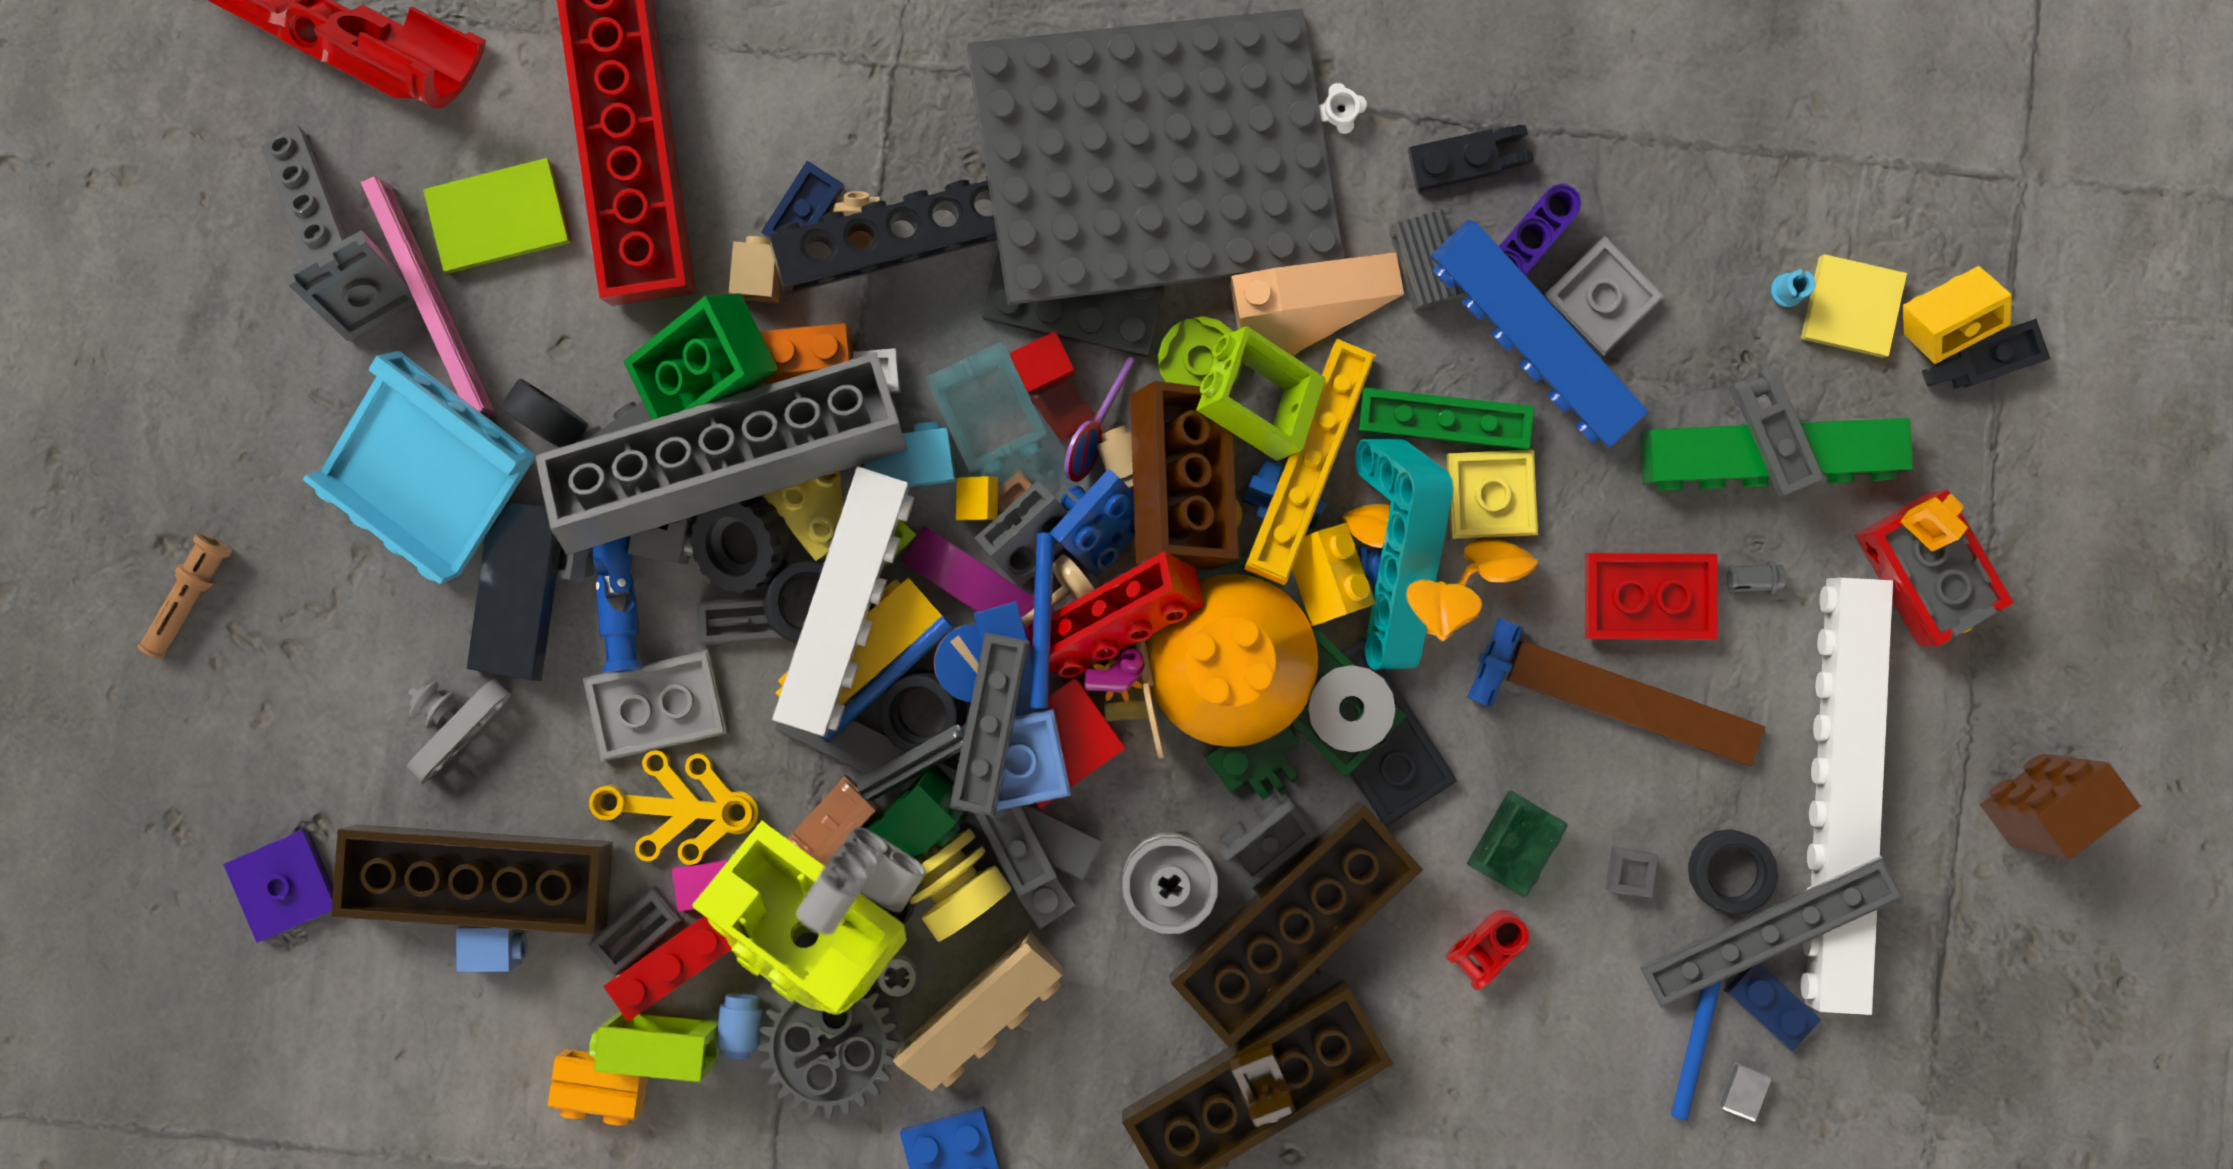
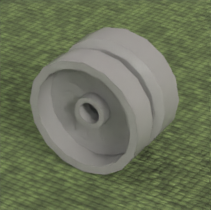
M1160 832L1143 839L1130 852L1123 867V896L1129 912L1142 926L1158 933L1179 934L1197 927L1210 914L1217 899L1218 877L1209 854L1196 840L1180 833ZM1175 875L1177 877V884L1173 888H1165L1161 883L1162 876L1170 879Z

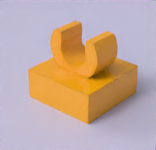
M1952 494L1948 495L1943 503L1934 497L1910 509L1900 521L1932 552L1960 539L1968 528L1957 517L1963 510L1964 505Z

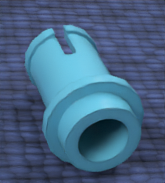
M1800 269L1792 273L1779 275L1771 285L1770 293L1772 299L1782 307L1797 305L1804 297L1809 296L1815 288L1814 276L1808 271L1802 274Z

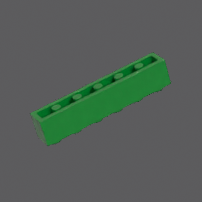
M1910 418L1800 423L1822 475L1827 476V484L1855 482L1854 475L1870 474V482L1897 480L1898 472L1913 470ZM1748 425L1651 429L1640 433L1642 483L1656 484L1657 491L1683 490V482H1699V489L1726 488L1727 480H1742L1743 488L1769 486L1770 476Z

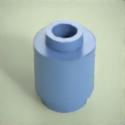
M729 993L725 995V1004L720 1005L716 1048L724 1050V1057L748 1059L750 1052L758 1051L757 1046L760 1045L761 1036L759 1030L762 1027L763 1007L759 1006V996L744 993Z

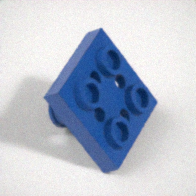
M1110 469L1100 477L1087 493L1079 485L1070 487L1068 491L1077 498V502L1073 501L1067 494H1063L1061 505L1069 512L1050 532L1064 548L1097 578L1115 562L1117 556L1135 537L1133 491Z

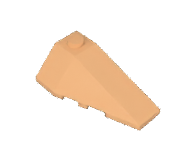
M1396 252L1234 275L1229 283L1237 330L1247 325L1292 356L1404 295Z

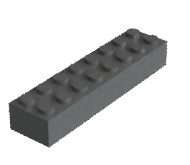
M876 352L535 455L550 529L568 555L907 451V447Z

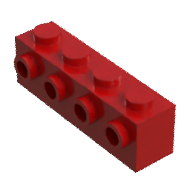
M1164 551L1051 614L1049 671L1065 679L1077 677L1085 669L1102 660L1115 657L1119 651L1136 642L1149 639L1153 633L1172 623L1183 621L1190 613L1204 607L1196 569ZM1032 624V625L1028 626V630H1029L1031 648L1033 649V624Z

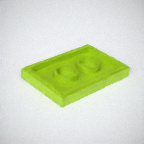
M548 158L423 189L443 272L447 274L572 243L552 163Z

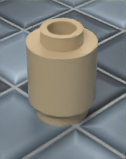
M1124 425L1103 433L1101 436L1104 442L1098 444L1097 449L1106 471L1110 469L1131 489L1133 488L1131 432H1127Z

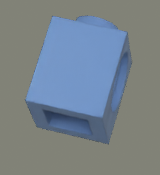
M472 926L456 928V972H509L521 965V959H524L526 956L527 938L525 933H521V930Z

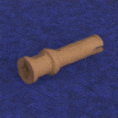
M196 533L193 538L195 545L185 563L178 564L175 569L176 583L160 607L144 638L137 646L141 652L156 659H163L166 656L168 648L184 624L200 593L212 588L215 583L212 577L223 558H229L232 554V548L224 542L204 533Z

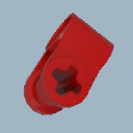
M1505 909L1496 910L1472 932L1457 941L1446 954V959L1450 963L1456 962L1471 979L1470 985L1473 989L1479 990L1489 984L1501 972L1502 968L1525 949L1529 941V930L1525 923L1512 911ZM1509 922L1516 924L1517 931L1513 939L1506 942L1497 940L1496 933L1502 924ZM1469 956H1473L1480 966H1476Z

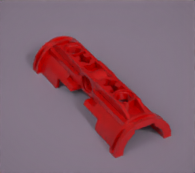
M208 0L273 34L283 42L346 72L393 98L417 99L432 108H442L448 105L463 91L480 62L486 44L485 39L471 32L464 34L414 7L409 8L405 23L401 25L365 5L350 10L333 0Z

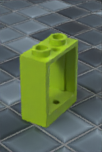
M1247 325L1230 334L1223 335L1214 346V361L1210 372L1200 386L1202 395L1197 411L1276 461L1303 451L1326 378ZM1240 361L1284 389L1273 425L1229 397Z
M619 1011L600 1025L598 1031H594L591 1036L589 1055L591 1058H595L594 1072L701 1082L717 1064L719 1051L716 1048L718 1020L640 1013L627 1022Z

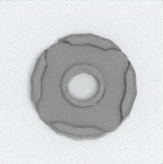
M1353 665L1334 668L1322 676L1311 692L1307 707L1310 724L1319 738L1334 749L1347 752L1367 750L1382 741L1393 725L1396 710L1393 693L1385 680L1368 668ZM1348 696L1358 697L1363 704V713L1355 721H1346L1340 715V703Z

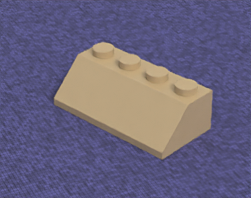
M1029 930L901 1044L893 1062L898 1068L931 1091L941 1083L947 1088L964 1073L965 1069L962 1064L973 1054L978 1059L984 1056L998 1042L994 1036L1006 1025L1010 1030L1017 1027L1030 1014L1026 1007L1038 997L1042 1001L1047 1000L1062 986L1059 978L1063 976L1064 968Z

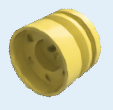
M970 828L956 834L943 847L935 843L925 853L915 858L926 870V875L920 882L922 887L913 893L909 902L915 904L928 897L932 898L935 904L926 911L922 920L938 942L969 924L1012 890L996 865L990 866L978 873L974 869L973 865L986 852L983 846L976 848L967 855L962 852L961 849L976 837Z

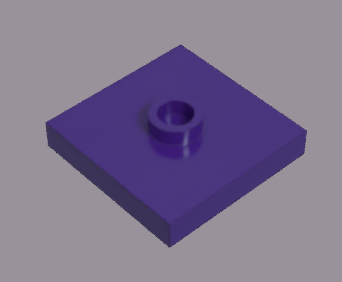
M308 828L223 864L256 943L332 911L333 886Z

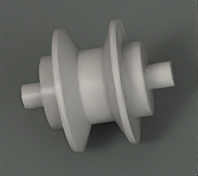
M437 681L432 682L428 686L423 685L419 690L412 687L408 692L412 696L409 704L411 706L409 716L412 718L419 714L426 716L425 727L428 729L435 724L441 725L445 720L449 721L454 716L451 712L455 706L452 703L455 694L450 692L442 696L437 693L439 688Z

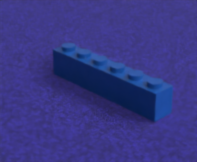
M1467 220L1429 256L1438 265L1432 270L1438 279L1448 289L1456 285L1466 296L1461 302L1464 307L1478 321L1485 316L1495 327L1490 333L1491 336L1507 352L1514 348L1524 359L1518 364L1521 369L1535 383L1542 378L1552 389L1547 394L1548 398L1564 414L1570 409L1580 421L1575 427L1590 443L1593 444L1596 440H1599L1606 446L1611 447L1649 412L1477 222Z

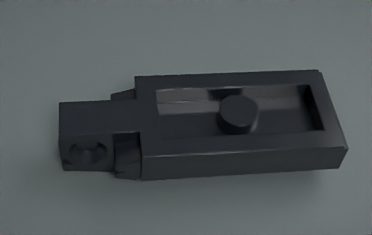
M2033 319L1998 331L1944 359L1945 363L1922 370V374L1927 387L1951 379L1954 389L1962 386L1965 388L2049 360L2050 356L2038 321Z

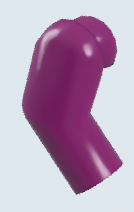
M1131 648L1123 651L1121 656L1108 670L1086 669L1085 690L1126 691L1144 671L1143 655L1137 649Z

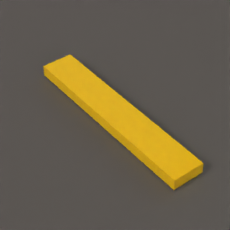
M1336 339L1321 374L1326 379L1303 451L1288 457L1244 569L1282 585L1287 583L1375 359V354L1339 339Z

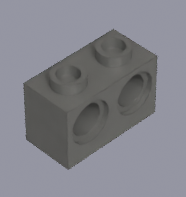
M1038 480L981 531L975 539L1020 588L1028 579L1035 576L1037 533H1050L1068 512ZM1054 538L1055 556L1060 550L1065 548Z

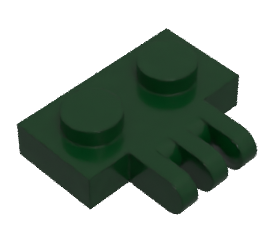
M1289 727L1259 743L1238 747L1219 746L1204 757L1230 793L1248 780L1261 799L1264 800L1270 796L1269 791L1262 785L1267 780L1271 782L1278 793L1285 789V786L1276 776L1279 771L1283 770L1286 778L1292 783L1299 778L1282 755L1299 742Z

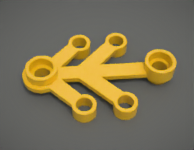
M660 749L648 752L642 760V766L647 774L655 776L673 798L625 795L624 791L615 785L599 787L593 791L589 798L591 813L596 818L604 821L617 818L623 812L673 816L654 833L643 836L636 842L635 853L640 860L646 862L660 857L664 846L697 818L715 821L697 838H689L679 845L678 857L686 865H694L703 860L706 850L727 832L743 834L751 830L759 818V807L756 800L750 794L743 791L731 792L715 773L713 761L705 753L691 755L686 760L685 771L689 777L699 779L716 802L699 801L672 769L669 754ZM653 755H659L663 759L664 764L659 771L654 770L650 765V759ZM696 758H700L706 763V770L703 774H697L692 768L693 761ZM607 794H612L617 799V806L613 810L608 809L604 805V798ZM735 804L741 805L745 809V817L742 820H736L731 815V809ZM646 840H650L656 845V852L653 856H649L643 851L642 846ZM688 844H694L698 847L699 854L696 859H690L686 856L685 848Z

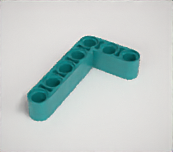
M1363 439L1358 443L1355 451L1357 472L1365 481L1391 501L1374 593L1375 605H1372L1365 642V656L1369 667L1373 670L1415 668L1418 666L1422 656L1427 626L1419 619L1409 605L1406 598L1407 588L1418 580L1436 582L1453 497V483L1450 474L1444 468L1404 439Z

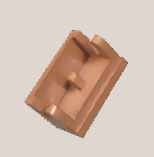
M845 775L787 839L823 866H826L850 832L856 827L861 828L880 806L874 800L867 801L859 792L857 785Z

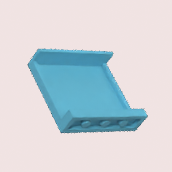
M400 351L377 355L368 369L377 377L322 469L305 475L303 481L313 487L315 493L322 500L335 504L347 513L350 520L356 526L369 530L381 539L389 551L403 556L417 567L418 572L423 577L442 584L462 574L532 464L535 454Z

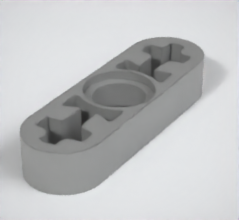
M496 679L486 683L410 760L406 769L422 784L429 781L506 704L511 694Z

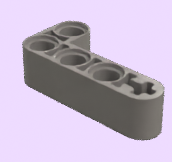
M856 827L850 832L821 871L799 906L797 915L810 929L821 934L831 935L835 932L860 893L888 910L901 912L926 875V870L916 859L875 833Z

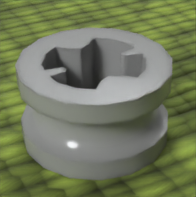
M896 954L877 978L882 991L889 996L899 997L906 995L915 985L917 976L916 966L910 958L905 955ZM901 966L906 968L908 972L905 973L904 978L909 979L907 983L903 985L897 981L892 985L887 981L890 973L886 972L889 967L895 970L900 969Z

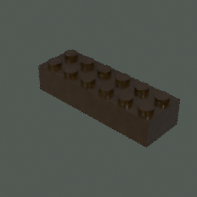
M1357 801L1169 974L1170 984L1222 1041L1231 1048L1420 874L1423 869L1362 803Z
M359 824L341 828L337 832L331 917L594 935L607 927L613 841Z
M1342 979L1236 1042L1231 1048L1224 1049L1122 1110V1123L1149 1169H1218L1393 1065V1062L1349 987ZM1271 1045L1291 1086L1295 1112L1286 1115L1278 1122L1266 1123L1255 1127L1250 1118L1249 1106L1231 1070L1230 1061Z

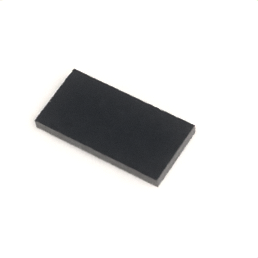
M507 502L485 537L466 669L532 681H542L561 544L550 529L545 506Z
M1362 637L1341 652L1355 666L1368 668L1382 677L1393 693L1395 705L1406 715L1386 738L1350 773L1384 827H1387L1457 782V779L1386 670H1373L1369 667L1365 656L1366 640Z

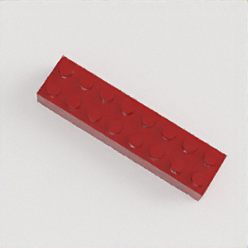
M557 0L599 298L611 306L696 294L654 0Z

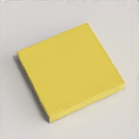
M1821 255L1818 258L1814 276L1815 288L1810 294L1801 339L1876 357H1888L1907 273L1830 255Z
M1534 450L1449 453L1446 455L1447 472L1450 474L1453 483V497L1449 512L1450 539L1538 535Z

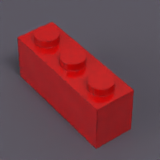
M703 916L603 987L627 1022H629L725 955L732 947L727 939L718 933L710 925L708 919Z

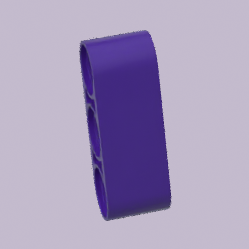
M1567 184L1552 186L1537 200L1499 245L1500 249L1524 275L1530 271L1577 216L1581 209L1579 193L1575 188ZM1549 199L1561 200L1566 206V216L1554 215L1548 206ZM1528 230L1536 234L1539 240L1537 249H1529L1524 246L1520 238L1521 231Z

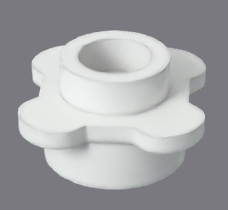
M1335 83L1330 86L1328 90L1329 96L1325 103L1319 105L1321 121H1328L1337 127L1339 133L1348 134L1354 129V120L1358 114L1365 111L1367 103L1363 96H1357L1355 92L1345 88L1343 84ZM1343 105L1345 111L1339 112L1337 107Z

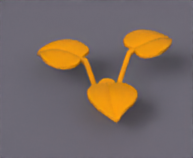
M1371 504L1357 507L1345 513L1341 517V521L1347 523L1350 533L1361 542L1376 548H1383L1390 505ZM1496 538L1477 539L1470 542L1464 549V558L1471 564L1466 566L1457 584L1446 585L1443 581L1438 583L1430 580H1418L1409 585L1406 598L1415 614L1427 626L1426 633L1436 635L1441 641H1444L1458 628L1474 620L1481 612L1482 601L1474 591L1465 587L1473 573L1479 572L1485 580L1490 582H1510L1518 580L1534 571L1538 560L1526 550L1508 541Z

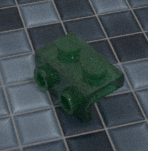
M1509 790L1466 864L1525 898L1537 883L1540 873L1554 849L1559 845L1562 835L1568 827V823Z

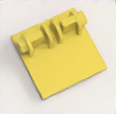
M840 471L762 495L769 504L772 503L777 508L776 511L780 516H783L785 524L815 561L827 558L843 510Z

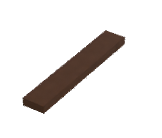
M1525 641L1519 642L1512 662L1511 672L1508 673L1506 679L1508 682L1752 767L1766 727Z

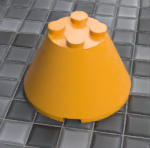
M1224 574L1199 580L1204 607L1190 613L1183 621L1172 623L1153 633L1147 641V650L1154 680L1153 686L1150 687L1153 697L1165 716L1176 727L1202 742L1225 747H1238L1267 740L1280 733L1298 717L1309 701L1315 686L1318 671V650L1312 627L1304 612L1289 595L1262 579L1240 574Z

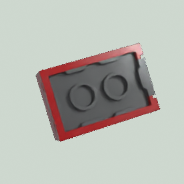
M1948 489L1926 493L1854 535L1879 579L1893 580L1892 602L1918 646H1940L1952 639L1951 637H1956L1961 633L1970 631L1978 623L1996 614V611H2001L2014 603L1962 512L1957 517L1968 527L1960 539L1933 552L1900 522L1910 509L1934 497L1943 503L1946 497L1951 494Z

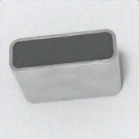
M1735 1062L1720 1099L1719 1108L1755 1122L1769 1088L1771 1076Z

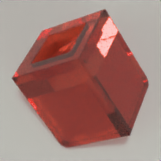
M1067 379L1061 380L1042 395L1036 394L1030 398L1032 404L1061 444L1072 437L1083 423L1095 418V414L1086 401L1083 402Z

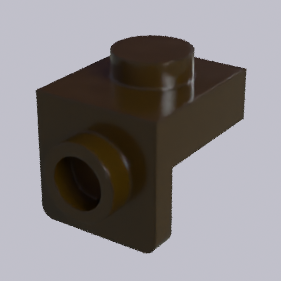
M1271 1045L1230 1061L1231 1070L1249 1106L1250 1118L1255 1127L1266 1123L1278 1122L1286 1115L1295 1112L1291 1086Z

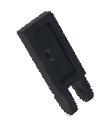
M1515 125L1494 132L1493 129L1409 147L1407 151L1416 191L1499 174L1502 170L1531 163L1534 159L1530 150L1517 151L1499 158L1496 144L1514 142L1528 135L1526 125Z

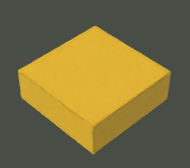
M998 477L956 478V520H995L998 517Z

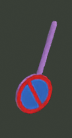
M1129 356L1094 420L1083 423L1074 434L1065 458V473L1070 481H1082L1093 468L1099 455L1097 445L1102 443L1100 425L1136 361L1134 356Z

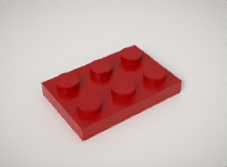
M1585 553V639L1718 640V554Z

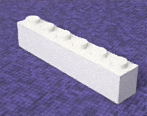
M857 466L772 720L826 738L829 729L837 731L845 708L844 705L838 704L843 687L851 689L859 663L852 661L857 645L865 647L872 628L873 621L866 620L871 603L879 605L887 580L880 578L885 561L893 563L899 547L900 538L894 536L899 520L907 521L913 505L914 497L907 495L909 491L907 482Z

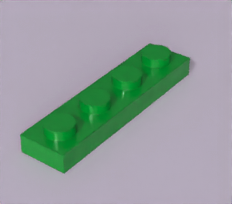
M1363 388L1357 432L1528 450L1530 449L1534 406Z

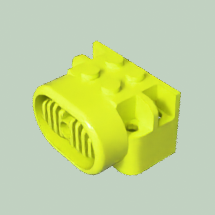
M761 821L697 898L692 907L705 916L710 925L727 939L732 947V952L738 956L736 960L745 969L756 976L758 974L762 975L772 983L771 987L790 1002L795 1000L813 1010L837 1015L848 1010L870 990L875 980L905 943L904 924L860 893L833 934L825 935L810 929L799 919L797 910L825 866ZM812 932L818 936L816 943L810 947L800 948L796 946L798 937L803 933Z

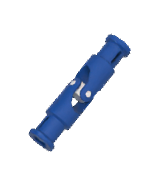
M631 535L592 547L593 561L598 574L596 589L600 637L605 639L607 664L603 665V673L608 674L626 673L643 669L642 662L638 661L635 637L640 632L634 579L630 575L633 555L628 554ZM619 595H625L626 602L623 611L614 609L609 603L608 598L612 599Z

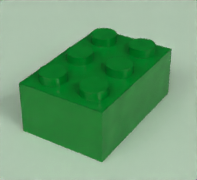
M741 293L703 297L623 361L652 420L753 390L779 370Z

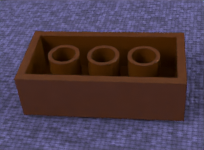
M1153 381L1130 394L1136 564H1142L1164 551L1193 568L1214 569L1238 559L1233 433L1197 411L1202 395L1200 386Z

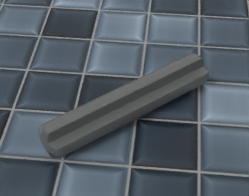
M954 725L862 777L857 785L859 792L867 801H873L961 752L965 734L963 727Z

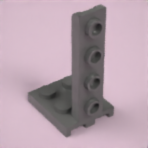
M297 125L261 145L303 260L302 264L284 273L288 286L347 342L415 304L416 302L402 272L362 230L348 238L346 237L311 142L300 126Z

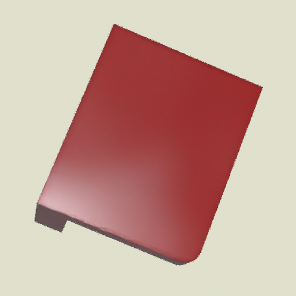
M1056 331L1010 353V357L1029 396L1075 375L1074 368Z

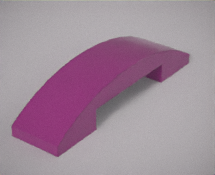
M923 526L901 562L977 612L1014 601L1018 603L1021 617L1034 609V596L926 526ZM1027 627L1025 629V632L1028 641H1030L1029 630Z

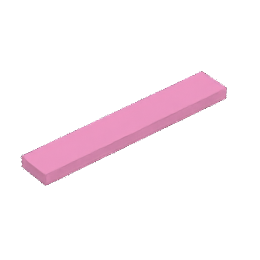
M375 176L361 182L458 396L487 418L494 416L495 410L392 186Z

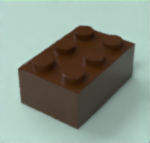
M2041 754L2029 760L2024 765L2025 771L2013 780L2007 779L1995 785L1989 791L1990 797L1980 804L2010 846L2066 860L2073 858L2142 807L2109 762Z

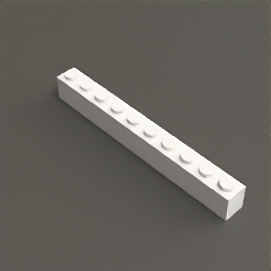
M1826 579V586L1822 588L1820 593V608L1825 614L1824 629L1820 630L1817 643L1818 651L1822 655V672L1818 673L1815 683L1816 694L1820 698V715L1815 717L1813 725L1814 737L1818 740V756L1814 758L1811 766L1812 780L1816 783L1815 801L1811 802L1809 808L1810 824L1814 826L1813 844L1809 845L1807 851V863L1809 869L1812 870L1811 887H1808L1806 890L1880 856L1893 580ZM1877 910L1803 943V950L1808 958L1807 973H1803L1801 977V994L1805 999L1806 1005L1819 1012L1872 1015Z

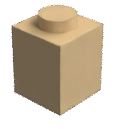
M748 236L746 237V242L733 241L729 294L741 293L745 301L779 303L781 282L769 238Z

